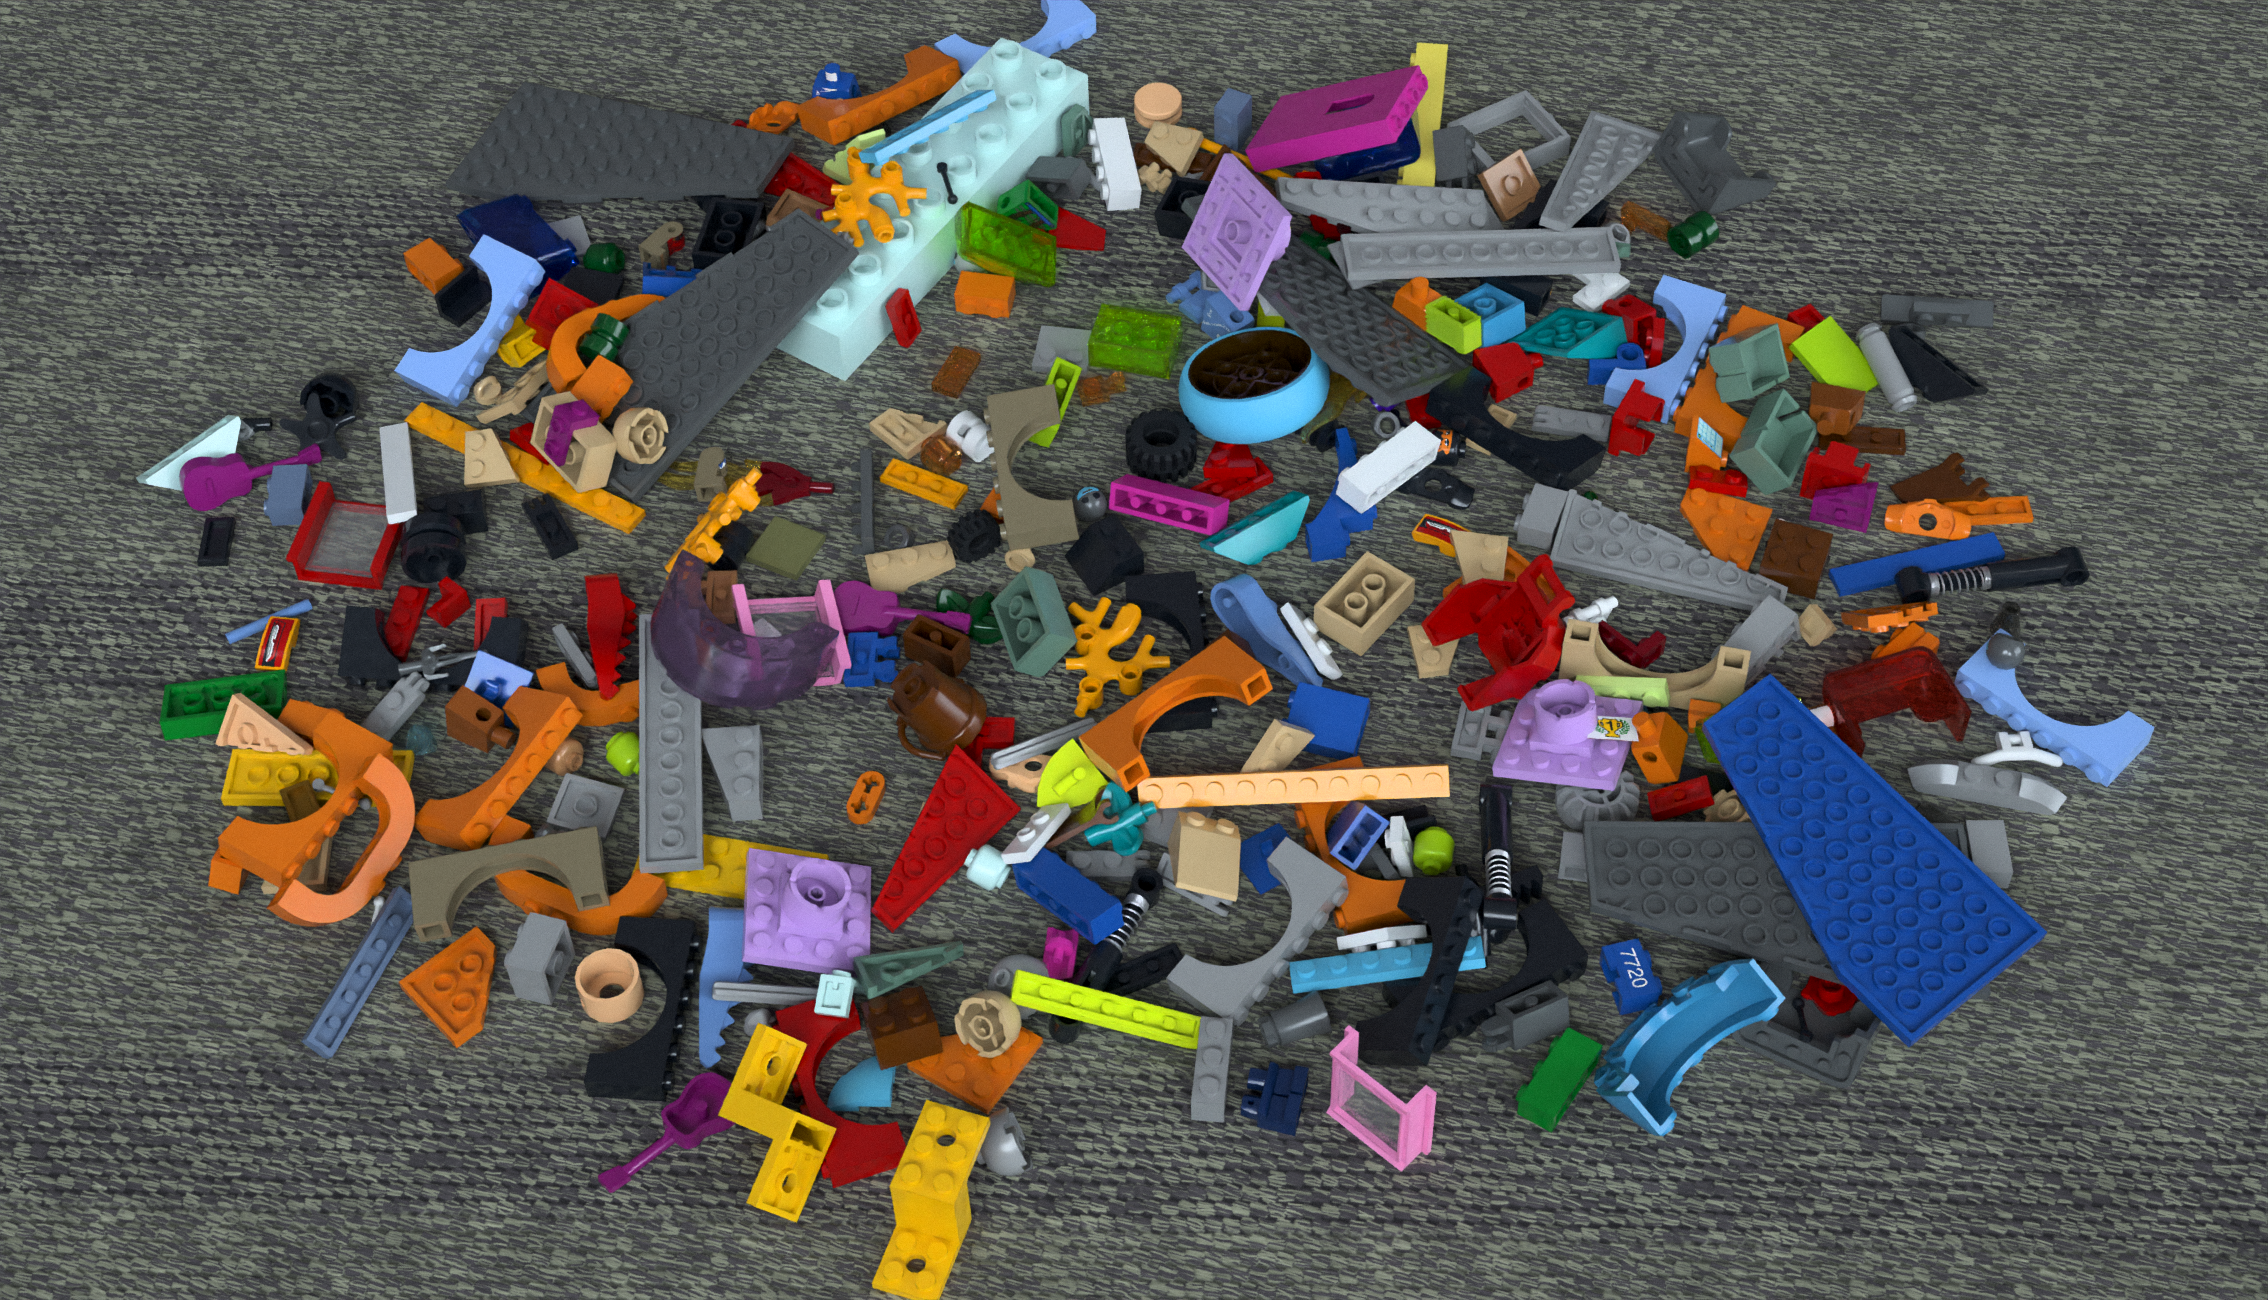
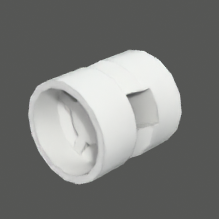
M968 410L960 412L953 418L946 432V437L951 443L962 449L975 462H981L989 454L994 453V447L989 448L986 431L991 430L989 425L983 423L978 416Z

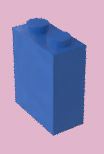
M1299 682L1297 690L1291 691L1287 708L1290 709L1288 719L1283 718L1282 721L1306 728L1315 735L1302 751L1338 760L1356 757L1371 710L1370 699Z

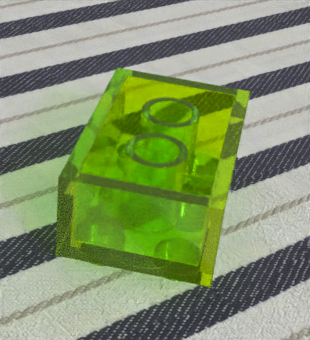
M1102 303L1088 340L1089 366L1170 379L1183 340L1182 317Z

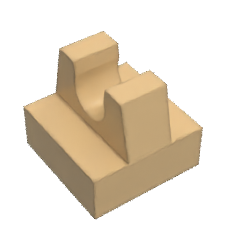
M1809 604L1798 619L1801 636L1810 646L1819 645L1822 640L1829 638L1837 630L1833 622L1817 604Z

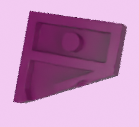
M1869 482L1816 490L1809 520L1866 533L1879 483Z

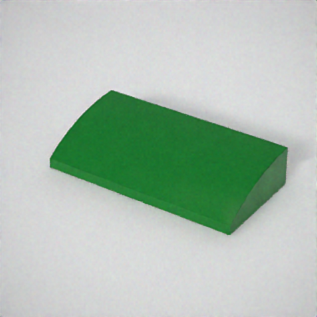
M285 669L165 685L159 722L165 741L219 734L230 699L233 694L237 693L245 695L277 720L287 704V677Z

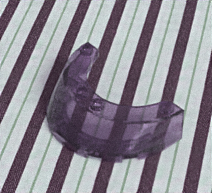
M682 549L655 605L650 622L652 650L656 660H660L667 670L666 675L677 686L695 698L727 709H732L733 706L751 707L752 711L775 708L777 703L790 698L793 701L806 693L832 661L839 631L824 623L812 622L788 635L756 637L728 627L712 614L703 599L701 578L704 573V563L697 556Z

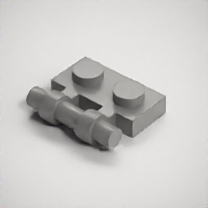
M1462 701L1450 756L1481 761L1482 752H1489L1491 754L1490 763L1493 765L1511 722L1512 713L1503 710L1500 712L1499 717L1491 716L1492 706L1472 712L1468 710L1466 704ZM1487 730L1496 733L1495 739L1486 737Z

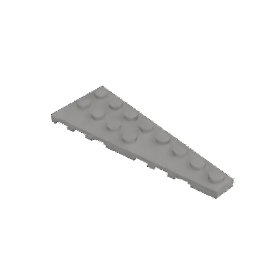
M1591 110L1541 215L1539 225L1547 229L1566 233L1654 153L1656 143L1662 133Z
M1569 490L1550 556L1553 567L1751 611L1758 601H1763L1769 594L1784 604L1788 587L1760 574H1750L1739 569L1734 562L1728 560L1726 563L1711 556L1710 551L1703 548L1700 551L1685 544L1686 540L1651 524L1639 523L1629 518L1627 513L1620 510L1617 513L1602 506L1601 501L1596 499L1591 501L1578 495L1577 490Z

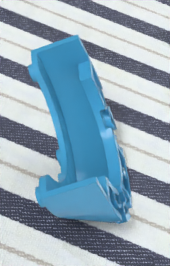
M1754 959L1732 960L1712 966L1707 970L1709 975H1703L1697 980L1693 976L1671 989L1673 996L1668 1000L1665 999L1663 1004L1658 1006L1654 1002L1619 1035L1603 1058L1607 1063L1596 1070L1594 1083L1598 1087L1596 1089L1598 1094L1649 1134L1664 1136L1670 1132L1675 1125L1673 1121L1677 1116V1112L1670 1107V1097L1674 1088L1682 1082V1076L1688 1068L1697 1065L1708 1049L1731 1033L1761 1020L1765 1022L1772 1019L1779 1011L1778 1006L1785 999L1784 995Z

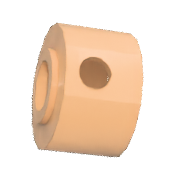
M612 948L598 950L585 957L577 967L575 975L576 987L582 1007L589 1017L606 1023L623 1021L635 1014L642 1005L645 994L637 962L629 953ZM618 985L624 989V992L618 996L607 999L600 998L601 992L607 986Z

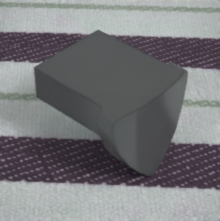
M1378 843L1373 845L1355 870L1356 873H1363L1378 866L1387 881L1402 880Z

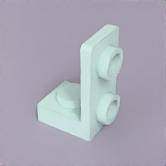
M832 970V975L821 974L814 1012L820 1015L849 1018L853 993L866 995L862 985L859 983V979L851 977L849 972Z

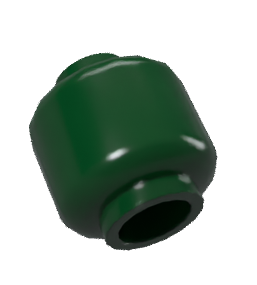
M594 243L588 247L584 254L583 265L586 269L619 275L625 266V255L615 243Z

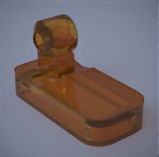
M1627 200L1620 209L1622 219L1620 224H1623L1628 229L1630 237L1632 231L1638 227L1664 242L1668 240L1667 232L1672 227L1668 220Z

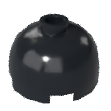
M335 372L321 373L313 377L306 384L300 395V405H304L307 411L308 397L311 393H316L320 400L321 409L326 416L334 414L339 407L344 408L345 413L351 410L356 413L359 405V396L355 385L344 375Z

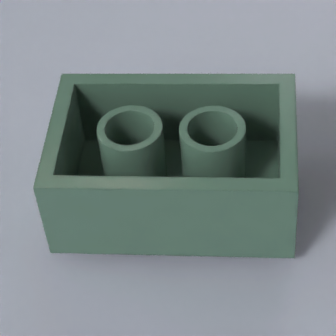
M1025 566L991 603L1015 671L1042 677L1077 642L1053 574Z

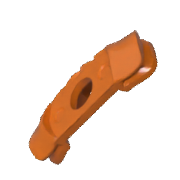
M781 101L773 107L771 104L766 103L764 107L757 108L750 115L747 128L778 135L797 121L799 115L796 106L799 104ZM776 123L780 126L772 127L768 126V124Z
M1924 498V500L1889 505L1885 513V528L1901 534L1957 541L1968 538L1971 531V518L1959 511L1952 510L1951 507L1938 503L1935 499ZM1924 514L1933 515L1936 519L1935 528L1930 531L1922 529L1919 525L1920 517Z

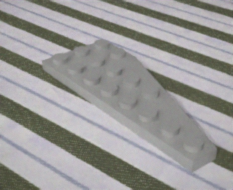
M1278 177L1275 182L1277 200L1284 208L1309 217L1311 214L1326 218L1327 223L1336 226L1338 223L1350 226L1351 231L1360 234L1490 230L1483 190Z

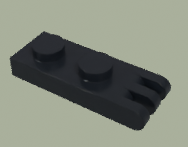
M545 493L542 495L544 504H541L538 497L532 499L534 508L531 509L527 501L521 503V506L549 556L554 560L578 550L579 547L550 495Z

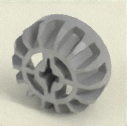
M1627 770L1621 771L1614 791L1557 784L1555 807L1565 824L1573 830L1583 833L1584 821H1634L1639 807L1640 788L1639 785L1634 783V775Z

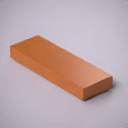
M2028 496L1990 497L1983 502L1957 501L1941 503L1951 507L1952 510L1970 516L1971 526L2032 523L2034 518Z

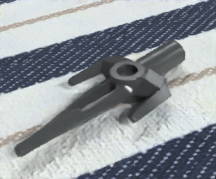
M440 644L423 649L421 651L422 659L398 664V670L401 676L415 671H423L427 681L448 677V672L435 674L434 672L440 667L476 657L478 650L435 656L433 654L434 651L446 648L447 646L446 644Z

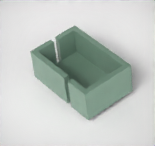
M1778 323L1747 328L1709 347L1710 364L1714 369V373H1718L1716 390L1720 395L1721 403L1753 398L1790 378Z
M1784 388L1758 398L1740 434L1742 438L1737 440L1729 456L1765 495L1791 486L1817 433V424L1804 410L1779 420L1777 419L1799 408L1798 403Z

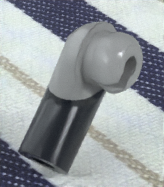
M272 418L242 419L237 441H245L259 431H271L273 425Z

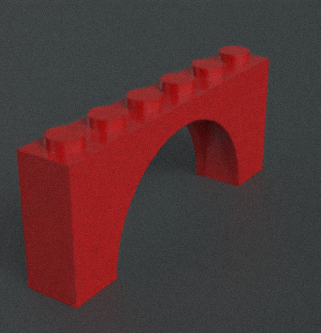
M853 997L849 1018L816 1014L814 1012L816 999L776 1011L777 1024L772 1026L773 1029L807 1044L791 1085L795 1097L802 1096L804 1104L799 1106L801 1114L836 1128V1132L820 1167L823 1180L830 1178L833 1188L897 1168L906 1149V1144L897 1121L882 1125H866L846 1120L832 1112L822 1102L816 1092L815 1080L817 1071L827 1052L844 1037L861 1030L859 1014Z

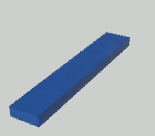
M1994 532L1829 569L1828 576L1839 597L1894 585L1896 573L1906 567L1916 566L1926 573L1938 572L1942 574L1944 571H1956L2004 560L2005 552Z

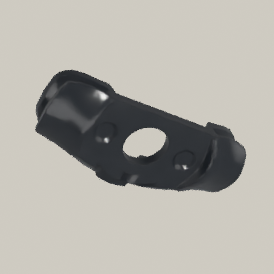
M1424 468L1395 489L1402 494L1408 495L1412 493L1448 504L1449 507L1458 510H1465L1470 507L1475 492L1473 487L1439 468ZM1430 480H1437L1441 483L1442 487L1437 492H1430L1425 488V484Z

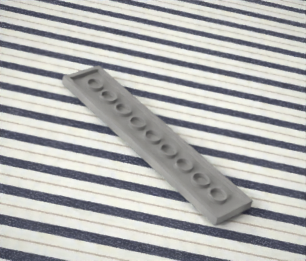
M1611 227L1570 228L1566 233L1553 229L1341 234L1340 238L1347 280L1620 273L1621 268Z
M699 611L639 615V868L641 874L704 870L701 635Z

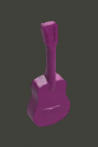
M315 443L297 452V456L256 467L246 464L243 457L238 453L228 454L220 458H193L187 461L180 470V487L188 504L193 509L209 511L222 505L230 498L248 494L252 489V479L272 474L273 466L299 464L310 466L321 462L320 448Z
M860 581L844 582L834 591L844 636L855 632H878L880 636H889L894 633L899 622L904 620L913 621L918 614L960 633L968 634L972 623L970 614L953 611L941 613L903 608L894 592L878 591Z
M706 1072L695 1076L685 1086L680 1097L662 1110L661 1117L665 1129L664 1135L622 1167L618 1165L599 1174L598 1181L609 1193H613L631 1181L630 1177L673 1144L676 1143L685 1149H692L699 1145L707 1136L732 1127L735 1124L734 1122L718 1116L732 1083L723 1076L713 1072Z

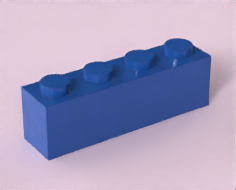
M1042 847L1030 862L1012 864L1016 884L1020 890L1094 945L1124 926L1121 912L1123 911V906L1120 900L1115 895H1109L1102 890L1097 882L1087 879L1076 867H1071L1062 861L1057 853H1051L1045 847Z

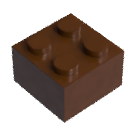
M1775 519L1760 564L1759 574L1788 587V593L1815 600L1830 554L1833 534Z
M922 985L906 988L901 992L883 997H875L870 1001L860 1003L866 1033L880 1070L943 1052L937 1020Z

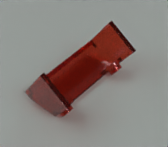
M1924 646L1912 647L1830 672L1825 676L1822 684L1824 706L1827 705L1831 709L1834 717V726H1830L1829 729L1861 759L1866 744L1861 737L1862 731L1858 723L1910 708L1921 721L1936 722L1943 719L1956 741L1960 742L1964 739L1972 713L1936 654Z

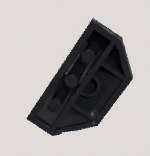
M1890 327L1889 336L1893 350L1912 386L1922 390V395L1927 400L1933 403L1953 401L1984 395L1988 392V388L1976 381L1908 327Z

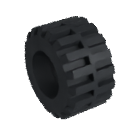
M1162 408V411L1151 409L1149 413H1140L1139 418L1134 417L1131 420V425L1127 426L1125 434L1126 462L1133 474L1137 472L1138 477H1148L1150 480H1160L1162 483H1166L1167 479H1171L1172 483L1178 481L1179 475L1185 478L1188 475V470H1193L1194 462L1196 463L1197 434L1194 424L1189 422L1186 415L1180 416V412L1176 410L1170 412L1166 408ZM1155 444H1168L1169 446L1156 447V446H1152V445H1155Z

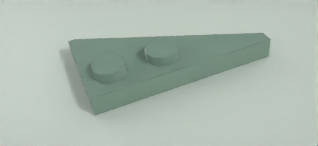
M962 941L853 957V968L867 998L873 999L964 956Z

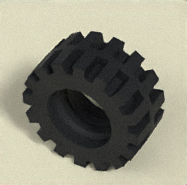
M976 509L974 513L969 511L965 517L960 516L958 518L959 521L951 525L953 529L948 531V544L959 559L963 562L966 561V563H971L973 560L976 562L980 558L987 557L989 553L993 554L996 551L994 548L999 547L1001 544L999 540H1002L999 524L984 509L982 511Z

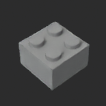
M530 912L526 922L521 923L519 926L516 943L513 949L507 951L504 960V966L507 969L510 984L516 997L552 1005L575 955L566 920Z

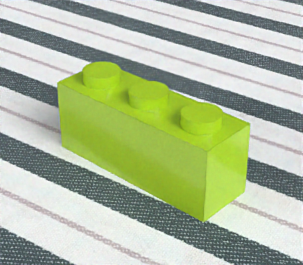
M1056 357L1043 386L1055 385L1062 421L1082 368ZM1060 424L1047 427L1034 434L1028 440L1049 448L1058 432Z

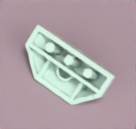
M233 415L225 416L171 455L136 477L139 483L182 491L179 474L182 466L187 461L197 457L220 458L235 453L241 425L240 418Z

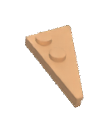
M242 693L232 695L215 743L218 746H238L240 749L252 748L253 750L264 752H287L289 755H311L314 749Z

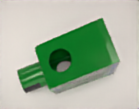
M1028 179L999 196L997 214L991 216V224L995 230L1006 227L1015 236L1024 237L1032 235L1035 228L1045 231L1057 228L1058 206Z

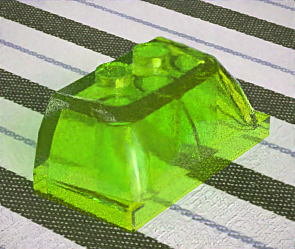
M969 201L960 207L955 214L954 225L957 254L963 260L997 275L1015 277V281L1024 284H1039L1047 288L1055 285L1056 236Z

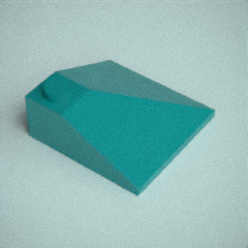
M1565 307L1558 308L1506 342L1518 343L1521 349L1525 351L1564 358L1614 359L1616 358L1618 347L1628 343L1622 317Z

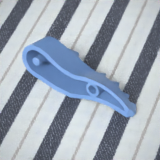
M1239 574L1213 587L1210 600L1214 611L1229 630L1249 642L1256 660L1278 671L1296 686H1298L1299 682L1322 687L1321 685L1324 680L1317 675L1315 664L1302 650L1301 642L1295 640L1290 635L1286 626L1280 620L1277 614L1278 605L1265 595L1253 577L1247 574Z
M709 906V934L699 983L700 1064L706 1069L711 1068L721 1060V1057L715 1051L716 1048L726 1043L720 1036L721 1031L735 1022L728 1014V1011L731 1007L741 1003L738 1001L714 1000L712 998L714 982L749 983L754 978L746 969L755 963L742 962L743 907Z

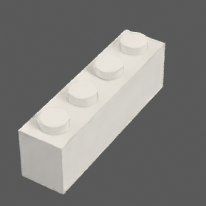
M1093 118L1092 129L1088 130V144L1093 145L1092 162L1097 163V182L1102 181L1100 185L1101 200H1105L1107 211L1139 208L1142 189L1125 118Z
M1416 421L1406 428H1400L1394 437L1388 441H1382L1376 450L1369 455L1364 454L1358 463L1351 468H1345L1340 473L1336 495L1363 514L1436 459L1441 440Z

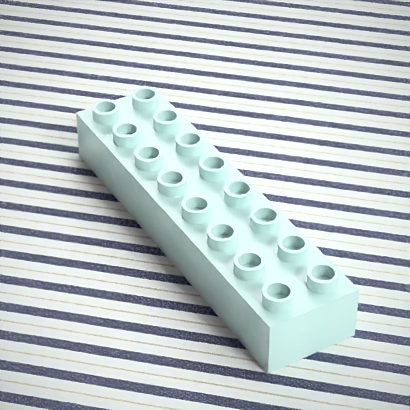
M1000 38L923 118L975 90H994L997 100L988 104L986 110L969 114V118L966 121L950 124L947 131L930 135L928 141L909 146L910 150L908 152L889 157L890 161H895L902 167L904 185L913 188H927V199L907 200L911 212L908 216L903 217L899 213L894 198L889 194L881 193L870 197L869 202L882 208L889 215L895 229L893 239L886 243L879 242L874 238L868 221H858L857 224L864 240L863 246L855 247L860 254L776 348L846 381L892 332L893 327L885 305L897 289H908L915 307L954 265L955 252L965 244H974L992 225L991 216L997 214L999 196L1024 182L1026 174L1039 156L1055 157L1063 149L1061 119L1064 113L1068 112L1075 104H1079L1086 108L1090 116L1088 75L1066 66L1059 60L1050 59L1022 47L1015 41ZM940 162L947 164L948 170L946 173L953 193L958 197V202L954 205L948 203L947 198L949 195L941 173L937 172V164ZM883 165L875 166L870 171L871 175L876 178L881 177ZM822 220L820 222L829 230L840 224L837 220L825 223Z

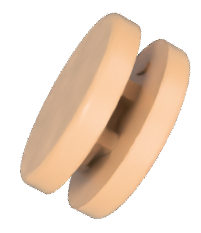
M1160 82L1150 83L1141 87L1134 96V115L1136 120L1142 126L1150 129L1154 121L1175 125L1182 116L1181 93L1174 86Z

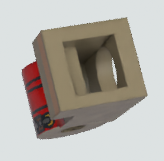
M667 222L654 231L639 245L641 262H649L651 267L665 270L668 265V257L685 246L683 226L678 222Z

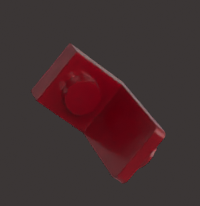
M1601 620L1598 623L1599 635L1607 649L1617 655L1619 659L1634 667L1644 670L1664 654L1666 636L1658 630L1649 638L1644 637L1636 646L1605 621Z

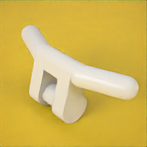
M2018 731L2017 734L2009 735L2007 732H1996L1997 750L1971 760V763L1985 766L2002 761L2034 760L2054 767H2060L2063 764V760L2059 755L2033 748L2029 731Z

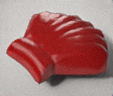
M1813 976L1809 977L1807 985L1801 991L1802 997L1806 1000H1812L1818 1010L1826 1016H1836L1837 1014L1850 1011L1858 999L1846 986Z

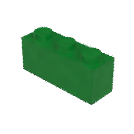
M1569 1027L1561 1037L1557 1035L1548 1049L1550 1054L1546 1060L1540 1059L1532 1072V1077L1534 1078L1529 1085L1524 1083L1519 1089L1515 1098L1518 1102L1517 1114L1552 1133L1599 1063L1603 1045Z

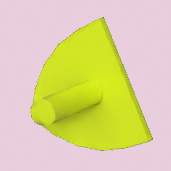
M1073 738L1050 758L1043 770L1037 789V807L1041 808L1047 805L1068 803L1069 807L1072 808L1086 804L1093 800L1100 787L1108 784L1107 780Z

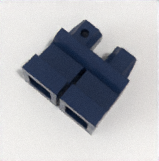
M1271 1061L1268 1069L1251 1067L1247 1089L1262 1091V1095L1257 1097L1244 1094L1241 1103V1116L1257 1120V1127L1296 1136L1308 1087L1309 1068L1296 1066L1295 1070L1283 1069Z

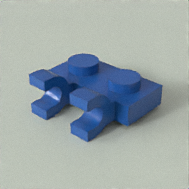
M878 632L849 633L847 648L852 666L851 669H845L844 671L845 687L875 686L876 679H880L882 682H892L898 675V671H895V660L878 662V655H882L884 658L900 659L901 649L898 647V637L891 636L880 639Z

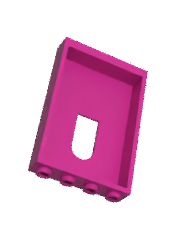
M1416 65L1281 96L1245 149L1255 173L1395 143L1428 89L1427 77L1422 74L1420 66ZM1364 105V106H1361V107H1358V108L1349 109V110L1340 111V112L1331 113V114H1327V115H1326V113H1328V112H1333V111H1337V110H1342V109H1346V108H1351V107H1355V106Z

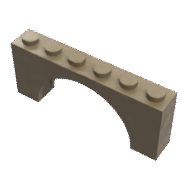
M1051 384L987 396L988 407L983 408L986 425L991 424V430L986 431L989 448L994 447L995 452L989 455L992 471L997 470L998 476L993 477L995 493H1000L1001 500H996L999 518L1004 517V523L999 524L1002 541L1008 540L1011 552L1018 549L1079 540L1072 499L1049 500L1035 496L1024 490L1011 474L1013 461L1021 446L1037 432L1047 427L1061 424L1055 385Z
M597 826L589 828L580 827L573 831L558 834L549 833L542 837L527 840L518 839L511 843L496 846L487 845L481 849L465 852L457 851L450 855L434 858L426 857L419 861L408 862L413 922L420 942L452 937L453 921L465 897L487 879L509 871L532 870L555 877L571 891L578 911L610 906L603 848Z

